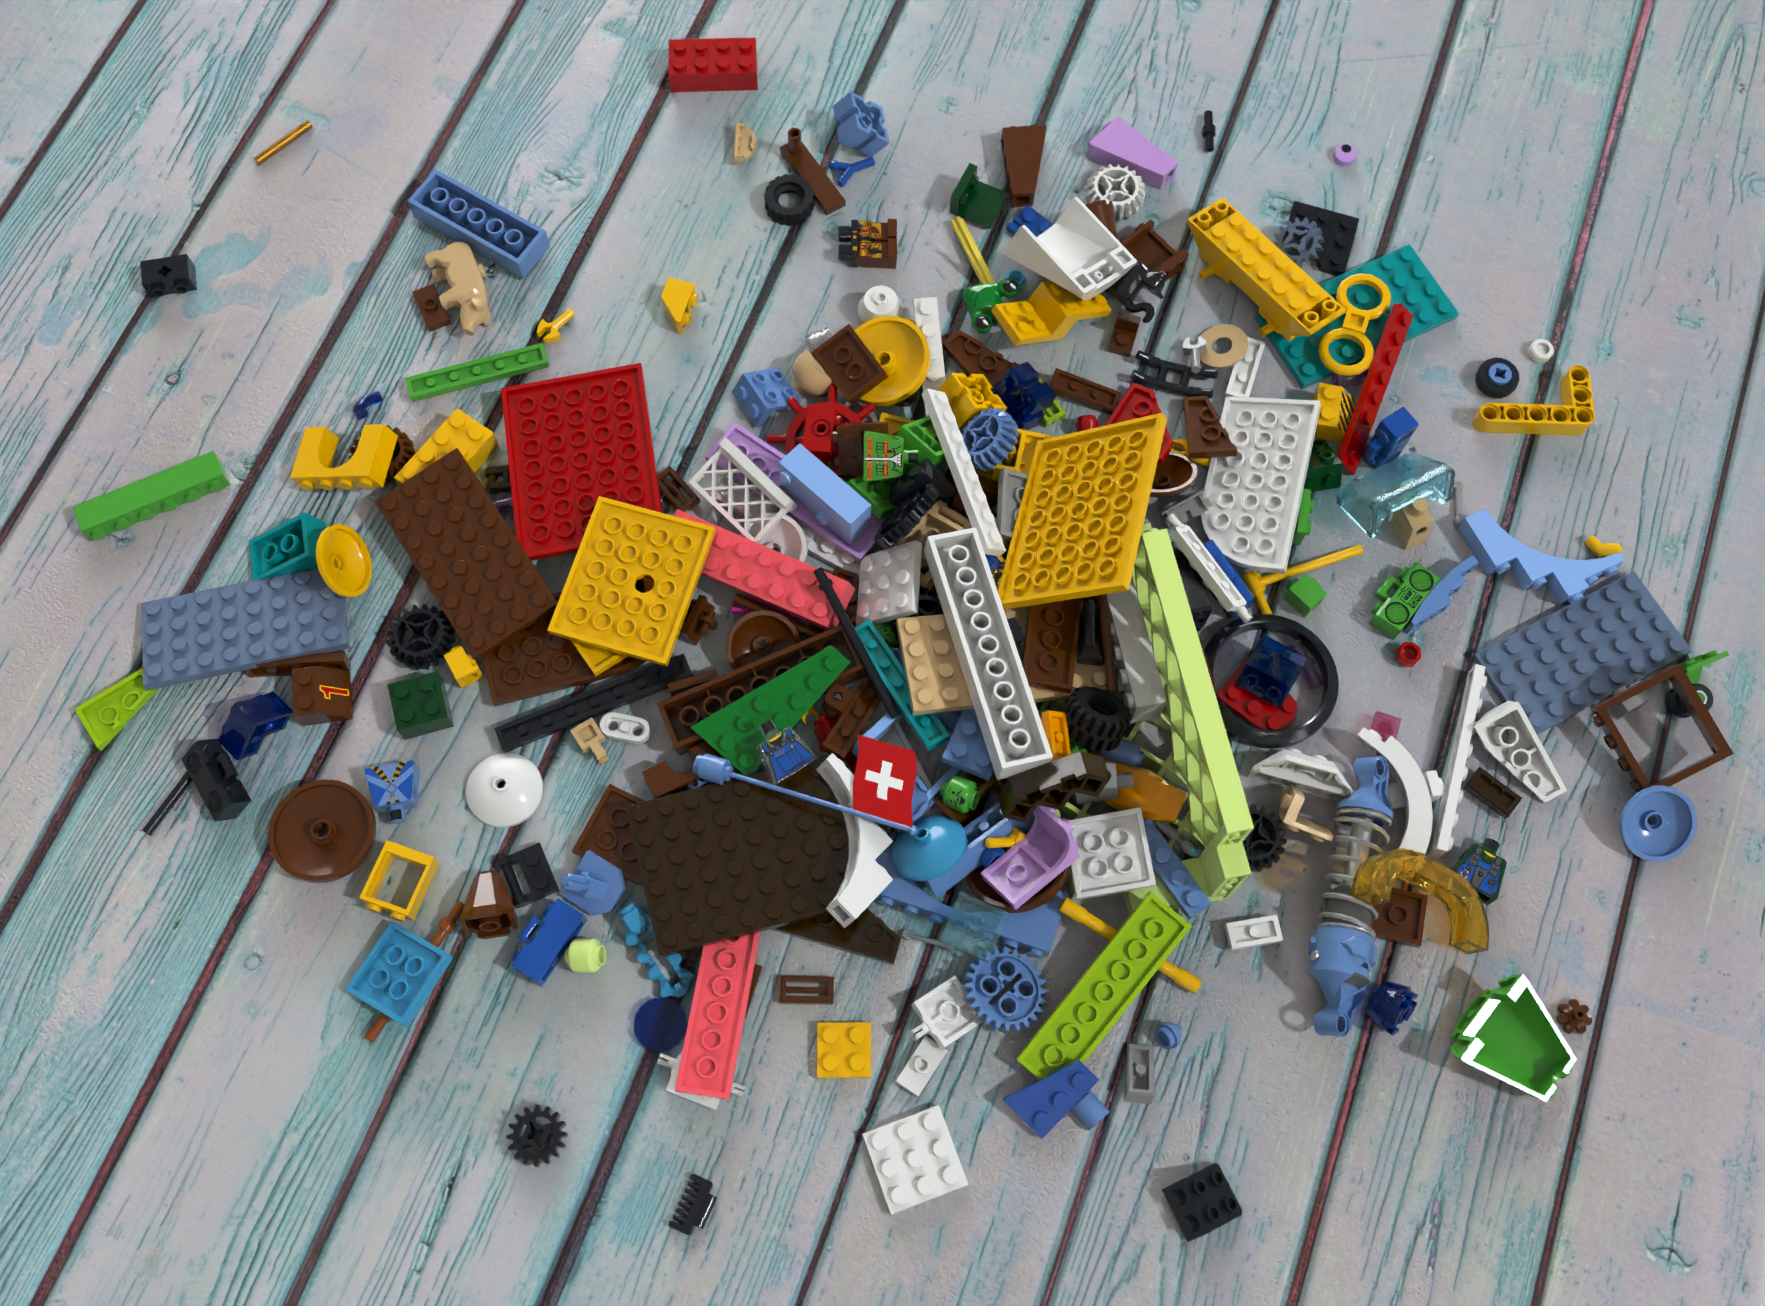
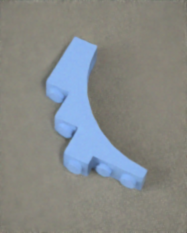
M1486 509L1466 517L1457 528L1487 576L1495 572L1502 574L1510 569L1523 591L1531 587L1538 589L1546 584L1559 606L1567 602L1572 604L1584 598L1582 594L1590 585L1597 582L1598 578L1603 575L1608 578L1619 571L1618 567L1625 561L1620 552L1604 558L1590 560L1563 559L1543 554L1511 537L1495 522Z

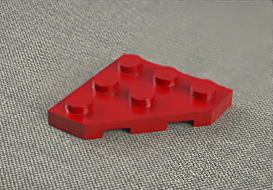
M1132 382L1105 425L1162 413L1156 401L1154 391ZM1165 427L1157 462L1161 465L1173 448V441L1167 427Z

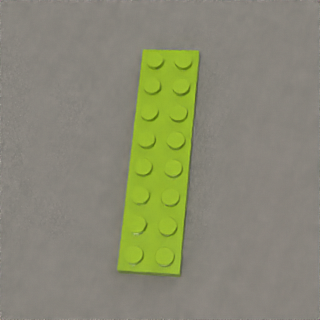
M1148 892L1016 1057V1060L1040 1080L1077 1059L1084 1064L1192 925L1155 894Z

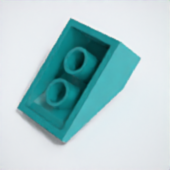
M304 512L249 540L252 580H263L318 569L315 550L321 532L326 529L325 522Z

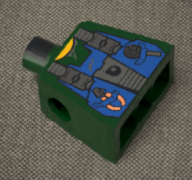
M1485 838L1482 846L1472 844L1463 852L1443 881L1486 905L1491 904L1498 898L1507 864L1503 858L1496 855L1500 844L1490 838Z

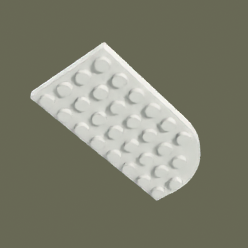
M1226 396L1220 423L1227 430L1231 443L1237 448V456L1211 458L1204 488L1205 493L1202 498H1208L1212 506L1208 507V511L1201 514V518L1209 541L1213 540L1227 560L1233 564L1254 571L1286 574L1321 408L1320 401Z

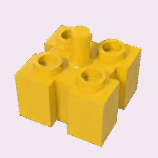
M951 373L938 390L945 392L948 397L949 405L959 428L967 427L968 421L974 419V414L980 415L982 409L987 411L990 407L993 409L999 408L1004 412L1007 409L1001 398L992 393L993 387L984 374H970L967 378L964 373Z

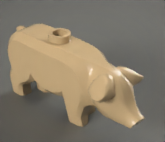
M457 241L443 249L433 250L424 257L429 268L439 265L432 270L436 284L447 280L451 286L449 290L439 296V299L446 310L454 307L460 308L459 316L463 332L471 336L474 333V329L481 323L488 327L491 314L488 307L489 292L484 281L487 273L483 264H478L470 246L464 242Z

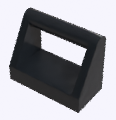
M1086 600L1080 614L1077 663L1102 666L1104 656L1098 606L1094 600Z

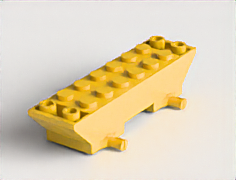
M1223 197L1187 219V223L1200 250L1199 257L1207 264V268L1198 273L1200 279L1205 280L1215 274L1221 277L1227 284L1232 282L1236 284L1259 306L1258 313L1267 321L1265 326L1258 329L1260 336L1265 337L1273 331L1281 334L1288 341L1293 340L1297 336H1310L1346 312L1343 306Z

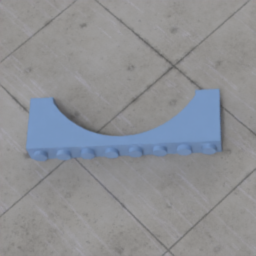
M886 831L887 835L894 842L895 834ZM893 842L875 859L893 879L876 897L878 899L877 902L881 905L902 907L903 912L914 916L917 913L928 916L927 920L936 924L946 922L959 932L966 933L969 930L977 933V937L986 941L995 939L1001 941L1002 945L1007 946L1009 949L1014 950L1018 947L1027 950V954L1035 958L1048 957L1062 916V912L1058 911V908L1063 899L1068 896L1067 892L1060 890L1044 905L1021 913L963 911L940 903L924 892L913 880L900 875L891 860Z

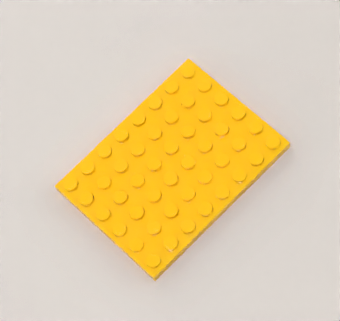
M1163 413L1037 441L998 588V594L1004 610L1129 591L1167 418Z

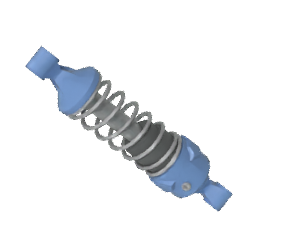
M1383 756L1362 757L1355 760L1353 770L1356 778L1360 780L1361 787L1351 796L1337 803L1335 808L1336 818L1334 823L1339 827L1350 829L1351 832L1350 836L1336 835L1332 839L1334 844L1348 848L1347 855L1333 854L1328 856V860L1333 864L1344 866L1345 870L1344 874L1330 873L1325 875L1327 881L1339 886L1328 893L1322 894V898L1327 901L1325 911L1319 914L1323 923L1317 926L1316 934L1311 937L1309 945V955L1311 956L1310 975L1320 985L1328 1001L1327 1006L1315 1014L1313 1021L1315 1032L1321 1036L1345 1037L1348 1035L1352 1027L1354 1013L1367 997L1366 986L1369 984L1371 967L1376 964L1378 947L1374 945L1376 933L1371 926L1372 922L1378 918L1379 913L1372 904L1380 900L1382 894L1374 885L1384 880V874L1377 866L1387 860V855L1380 847L1387 844L1390 840V836L1384 829L1392 825L1394 813L1387 796L1389 767L1387 760ZM1378 830L1385 836L1384 841L1377 844L1371 843L1372 831ZM1338 840H1346L1349 841V843L1341 842ZM1369 849H1375L1381 853V860L1373 863L1368 862ZM1366 868H1372L1378 872L1379 878L1369 882L1365 881ZM1368 887L1376 893V898L1373 899L1369 892L1363 888Z

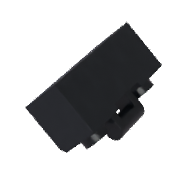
M218 738L196 741L182 757L181 760L214 822L237 818L252 801L241 780H237L238 772Z

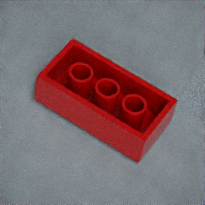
M756 37L670 39L669 81L671 92L758 90Z

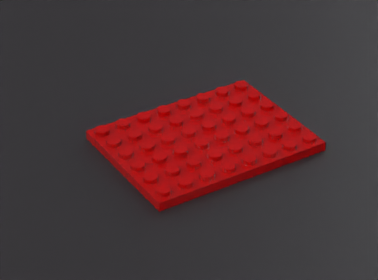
M641 363L501 388L516 538L531 561L577 553L599 496L663 513L644 373Z

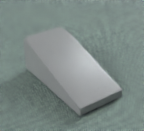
M1127 1043L1125 1101L1151 1104L1154 1098V1046Z

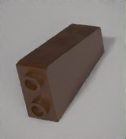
M1046 124L1002 128L1001 147L1011 208L1026 207L1027 205L1033 206L1047 130Z

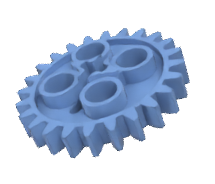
M1004 946L1000 952L997 947H994L990 953L985 950L981 953V957L977 955L973 959L974 964L971 963L966 968L970 973H966L963 976V979L969 982L962 986V990L969 992L963 1000L971 1001L972 1003L967 1010L977 1011L974 1019L982 1017L984 1019L983 1027L991 1023L992 1032H995L999 1027H1001L1003 1034H1006L1010 1028L1013 1034L1017 1033L1020 1028L1022 1030L1027 1029L1029 1023H1035L1037 1021L1036 1016H1040L1044 1012L1040 1007L1047 1003L1045 999L1041 998L1048 993V990L1041 988L1046 980L1038 979V975L1042 970L1034 971L1032 967L1035 961L1027 963L1026 953L1018 957L1016 948L1010 954L1007 946ZM1000 967L1005 968L1009 976L1002 974ZM1016 975H1020V979L994 1005L989 1004V1001ZM983 983L990 987L991 993H987L983 989ZM1019 987L1025 989L1027 996H1023L1020 993ZM1001 1003L1008 1006L1010 1013L1003 1011Z

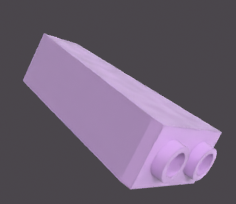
M1119 117L1112 122L1106 123L1102 131L1097 136L1093 135L1087 143L1086 157L1105 166L1111 164L1113 167H1116L1119 163L1120 168H1125L1128 165V171L1135 170L1136 176H1141L1142 182L1158 189L1164 187L1175 176L1178 162Z

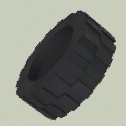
M784 174L783 176L776 177L773 181L771 180L769 185L766 186L764 193L765 209L768 216L774 222L787 226L799 225L812 215L814 210L813 188L803 177H798L794 174ZM787 192L796 193L800 197V203L796 207L785 208L779 204V196Z

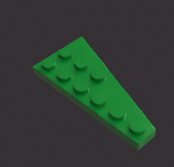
M831 645L690 728L724 758L730 760L731 764L745 776L751 775L769 756L764 754L765 751L762 745L766 743V745L768 744L774 749L775 745L767 741H770L782 732L786 734L785 730L787 729L791 730L850 664V661ZM770 720L775 729L766 734L761 725Z

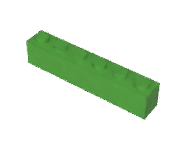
M212 451L74 506L73 510L81 532L90 541L103 539L115 531L125 530L130 525L140 521L150 520L155 515L165 511H172L177 506L196 501L200 497L212 492H219L231 484L221 460Z

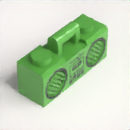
M1414 562L1410 569L1405 566L1397 579L1393 576H1388L1375 593V596L1382 602L1379 601L1371 611L1374 617L1370 624L1394 640L1440 578ZM1392 587L1397 590L1393 597L1387 594Z

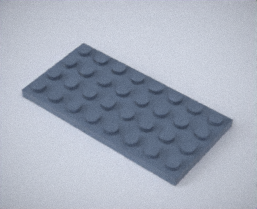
M318 569L263 580H252L142 603L143 686L147 691L258 668L257 664L314 653H330L350 648L345 597L339 596L325 584Z
M1633 571L1584 596L1581 600L1569 604L1480 650L1471 658L1476 664L1486 667L1484 676H1487V681L1502 703L1506 701L1520 703L1534 731L1538 735L1606 699L1620 687H1628L1692 652V650Z

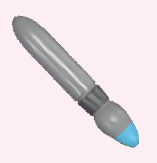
M1152 821L1159 830L1177 845L1181 846L1185 853L1191 856H1198L1193 843L1186 840L1170 824Z

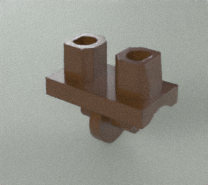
M699 594L697 599L691 600L687 611L689 617L687 620H684L679 633L690 644L696 646L702 634L705 635L708 629L716 630L718 623L713 620L716 614L714 612L715 607L707 601L706 596Z

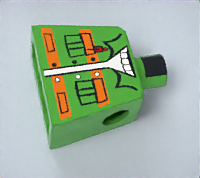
M865 431L863 482L903 476L904 464H918V450L904 449L903 437Z

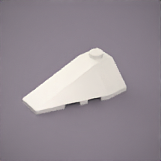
M1506 701L1485 713L1473 726L1484 748L1543 803L1567 791L1519 702Z

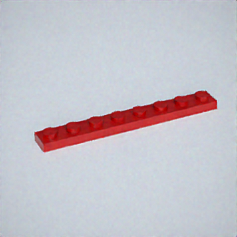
M1402 303L1394 304L1337 453L1338 458L1343 463L1342 471L1346 475H1355L1413 319V315Z

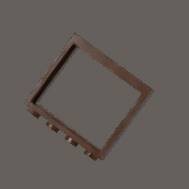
M1680 664L1672 665L1590 708L1594 724L1598 728L1601 727L1606 736L1603 738L1609 749L1615 750L1619 757L1616 759L1619 767L1623 772H1628L1632 779L1630 785L1637 793L1651 786L1663 785L1670 787L1734 754ZM1669 678L1713 754L1650 785L1607 710Z

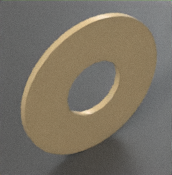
M1215 325L1200 335L1206 340L1207 351L1200 354V361L1212 368L1232 366L1239 362L1248 350L1247 335L1241 328L1235 325ZM1220 338H1226L1232 342L1231 349L1224 354H1218L1212 350L1213 343Z

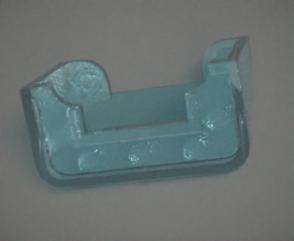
M1415 452L1406 453L1400 458L1343 483L1338 490L1337 504L1370 538L1381 534L1379 527L1384 520L1387 522L1392 521L1394 511L1412 503L1416 498L1428 496L1432 500L1437 499L1441 504L1451 500L1455 470L1447 463Z

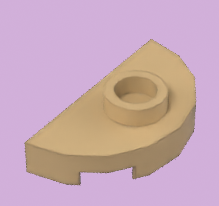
M736 122L733 161L734 163H742L750 159L755 153L757 141L754 132L748 129L745 124Z

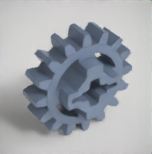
M1296 217L1295 223L1292 224L1288 220L1286 228L1279 227L1281 234H1275L1274 237L1278 242L1273 244L1294 263H1297L1300 268H1302V263L1305 261L1310 265L1312 257L1318 259L1316 252L1323 251L1320 244L1324 242V238L1320 236L1322 231L1320 228H1317L1315 221L1309 224L1308 218L1300 222L1299 218Z

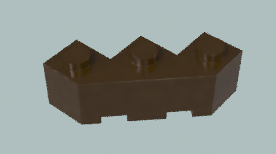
M1079 751L1010 776L998 794L1002 816L1027 823L1038 805L1062 810L1074 792L1098 798L1110 780L1104 758Z

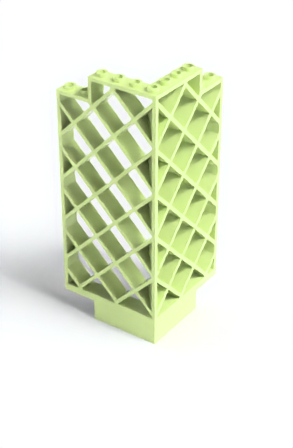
M1151 523L1143 524L1132 577L1167 700L1159 719L1151 721L1171 732L1172 752L1164 762L1141 748L1140 751L1144 752L1141 763L1157 772V775L1161 778L1164 776L1188 791L1189 810L1182 822L1177 819L1176 823H1167L1186 840L1203 850L1199 857L1181 862L1210 902L1230 898L1251 875L1243 841L1254 829L1168 531L1167 529L1158 530L1157 528H1152ZM1117 690L1114 691L1113 694L1123 701L1122 694L1117 693ZM1064 700L1043 702L1038 712H1045L1049 707L1057 712H1063L1067 702ZM1144 721L1136 723L1128 737H1123L1122 739L1132 742ZM1067 802L1062 810L1056 809L1055 813L1060 819V812L1073 820L1090 817L1086 813L1093 802L1085 803L1081 810ZM1170 840L1168 844L1172 848L1175 842ZM1070 865L1067 882L1071 898L1073 899L1077 898ZM1155 873V887L1123 892L1129 916L1148 892L1155 894L1172 910L1179 909L1180 907Z

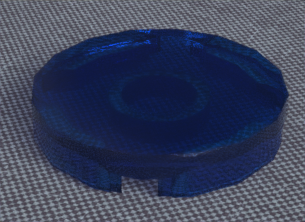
M668 998L650 999L641 1005L634 1019V1032L640 1044L650 1051L660 1053L670 1051L678 1046L685 1037L688 1026L686 1014L681 1006Z

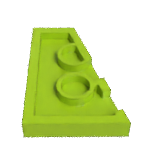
M143 668L74 710L96 747L102 751L158 689L148 691L143 686Z

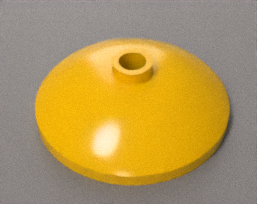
M343 524L332 525L324 529L318 538L315 550L316 564L321 578L339 596L352 598L363 594L369 587L372 578V561L365 542L355 530Z

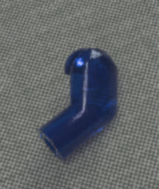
M378 390L359 398L352 408L357 419L360 420L368 417L366 408L383 402L380 391Z

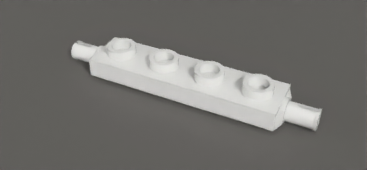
M1175 513L1170 514L1166 520L1174 529L1170 536L1175 541V546L1184 553L1189 560L1190 566L1199 573L1205 586L1217 597L1220 606L1226 609L1227 612H1236L1243 623L1250 621L1253 616L1244 607L1247 603L1192 529L1182 524Z

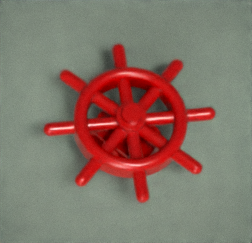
M836 385L829 386L827 402L807 405L805 409L795 398L791 397L787 400V404L796 416L791 421L786 435L768 434L766 441L773 444H786L787 454L800 443L828 467L829 460H834L835 456L839 455L838 446L833 444V431H837L836 427L840 424L862 423L861 421L875 410V405L868 403L855 413L850 408L836 403L838 391ZM804 427V435L799 436L801 430ZM836 467L830 468L841 479L847 476L851 479L861 476L841 475L840 469L837 470Z

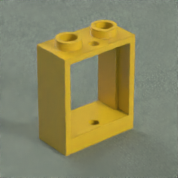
M386 840L359 898L366 903L365 908L373 912L380 913L381 910L390 912L389 917L404 922L406 918L414 921L440 863L433 856ZM394 858L424 869L407 909L376 898Z

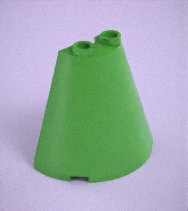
M1523 974L1512 975L1500 980L1498 988L1492 991L1487 988L1467 1007L1452 1032L1451 1039L1455 1043L1450 1046L1451 1052L1460 1061L1547 1102L1557 1092V1086L1555 1085L1557 1079L1567 1077L1571 1073L1572 1066L1577 1059L1528 979Z

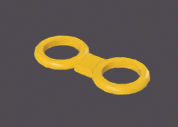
M1362 273L1350 275L1342 280L1338 286L1336 300L1346 309V315L1342 327L1325 334L1319 343L1318 354L1321 362L1328 370L1338 375H1359L1370 367L1374 358V349L1371 341L1364 335L1368 322L1384 315L1391 305V293L1388 286L1381 279ZM1353 285H1369L1379 293L1381 304L1371 310L1358 309L1348 301L1346 292ZM1341 338L1357 342L1363 350V360L1351 366L1336 362L1328 351L1330 343Z

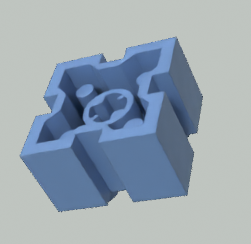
M851 91L833 105L834 119L839 126L837 127V140L839 144L852 149L855 147L858 152L869 157H873L889 144L887 129L882 126L885 119L881 106L871 101L865 103L863 97Z

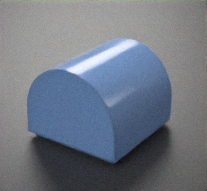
M1092 1091L1071 1109L1088 1130H1091L1109 1113V1110Z

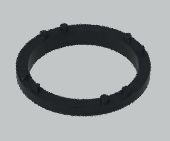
M1256 614L1251 615L1253 618L1247 623H1243L1242 619L1239 618L1226 624L1211 638L1204 650L1212 677L1217 652L1228 640L1238 634L1251 630H1272L1286 634L1305 646L1319 665L1323 678V697L1316 714L1300 726L1287 730H1264L1248 725L1227 709L1217 693V702L1226 733L1243 743L1261 748L1289 747L1301 743L1314 735L1330 717L1337 701L1339 688L1336 665L1325 644L1302 624L1278 615Z

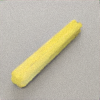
M957 216L951 221V225L980 283H995L963 218Z

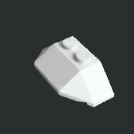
M1293 748L1283 749L1257 763L1248 774V778L1284 788H1288V785L1291 784L1299 787L1303 793L1335 802H1340L1354 793L1334 762L1327 761L1325 757L1320 755L1309 756L1302 754L1300 750Z

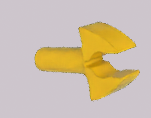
M568 308L551 323H547L542 319L537 328L538 338L545 332H550L543 338L545 344L562 339L558 329L575 316L574 311Z
M1187 439L1174 440L1173 446L1180 448L1182 451L1178 452L1172 448L1170 452L1179 453L1189 458ZM1210 458L1191 459L1193 462L1207 468L1210 466Z
M1013 827L1008 837L986 838L985 846L987 848L1005 847L1004 851L1007 852L1027 835L1021 829Z

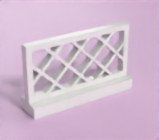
M725 437L719 443L721 447L692 477L689 483L747 539L760 543L789 511L793 512L798 505ZM724 455L728 459V470H717V461ZM743 473L745 475V485L733 486V474ZM728 474V486L717 487V475ZM704 475H712V487L702 488L698 482ZM749 489H760L761 501L749 502ZM733 490H745V502L733 503ZM716 491H728V503L719 504L716 501ZM775 504L781 509L774 517H766V505ZM761 505V518L749 519V506ZM745 506L744 519H734L733 507ZM761 522V531L754 538L749 533V523Z

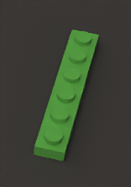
M539 343L406 377L405 379L412 402L550 366L544 344Z

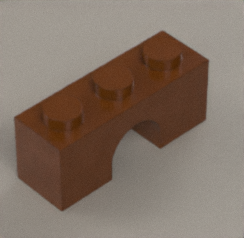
M706 741L688 749L693 764L699 754L704 755L707 753L722 758L720 753ZM666 761L643 771L644 779L654 799L689 790L688 785L696 787L698 784L695 780L698 778V775L693 773V764L687 772L680 774L671 771Z

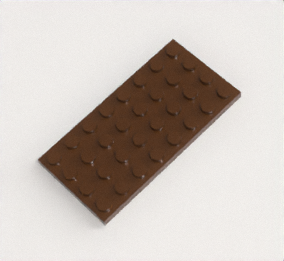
M458 448L375 501L474 660H479L556 609L558 601Z

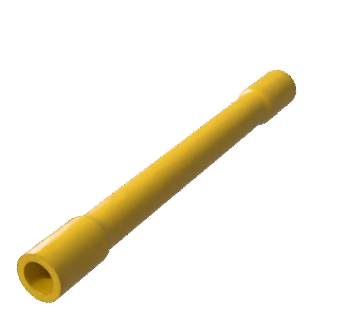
M1068 897L1063 899L1058 908V911L1076 922L1084 924L1108 940L1118 931ZM1167 960L1158 969V971L1170 977L1175 983L1193 994L1197 992L1202 983L1201 979Z

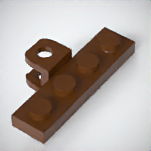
M868 674L855 694L842 685L833 684L821 706V710L825 715L837 721L821 749L830 755L833 753L842 761H844L858 739L857 734H861L881 702Z

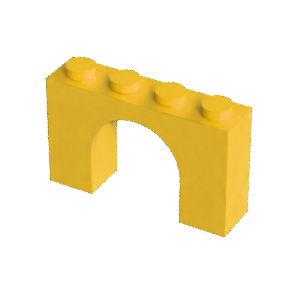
M385 424L364 425L354 455L345 464L332 468L333 458L340 438L325 426L306 427L290 478L299 484L298 486L306 491H312L313 489L332 490L333 488L345 490L363 488L370 490L376 487H383L398 435Z

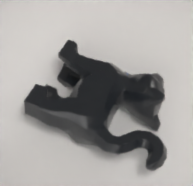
M1137 262L1125 275L1104 292L1115 297L1131 313L1145 311L1146 315L1142 321L1143 323H1148L1154 317V307L1150 303L1134 304L1133 301L1144 286H1146L1149 292L1163 299L1161 291L1165 286L1164 280L1167 275L1163 271H1150L1145 265Z

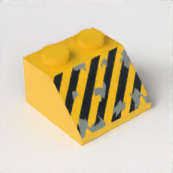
M1319 383L1312 396V400H1317L1321 403L1314 438L1342 443L1357 400L1341 386Z

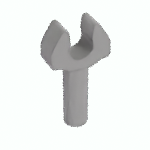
M1202 336L1198 337L1199 343L1197 345H1191L1189 337L1183 342L1184 354L1191 355V371L1193 373L1201 371L1200 354L1207 351L1206 340Z

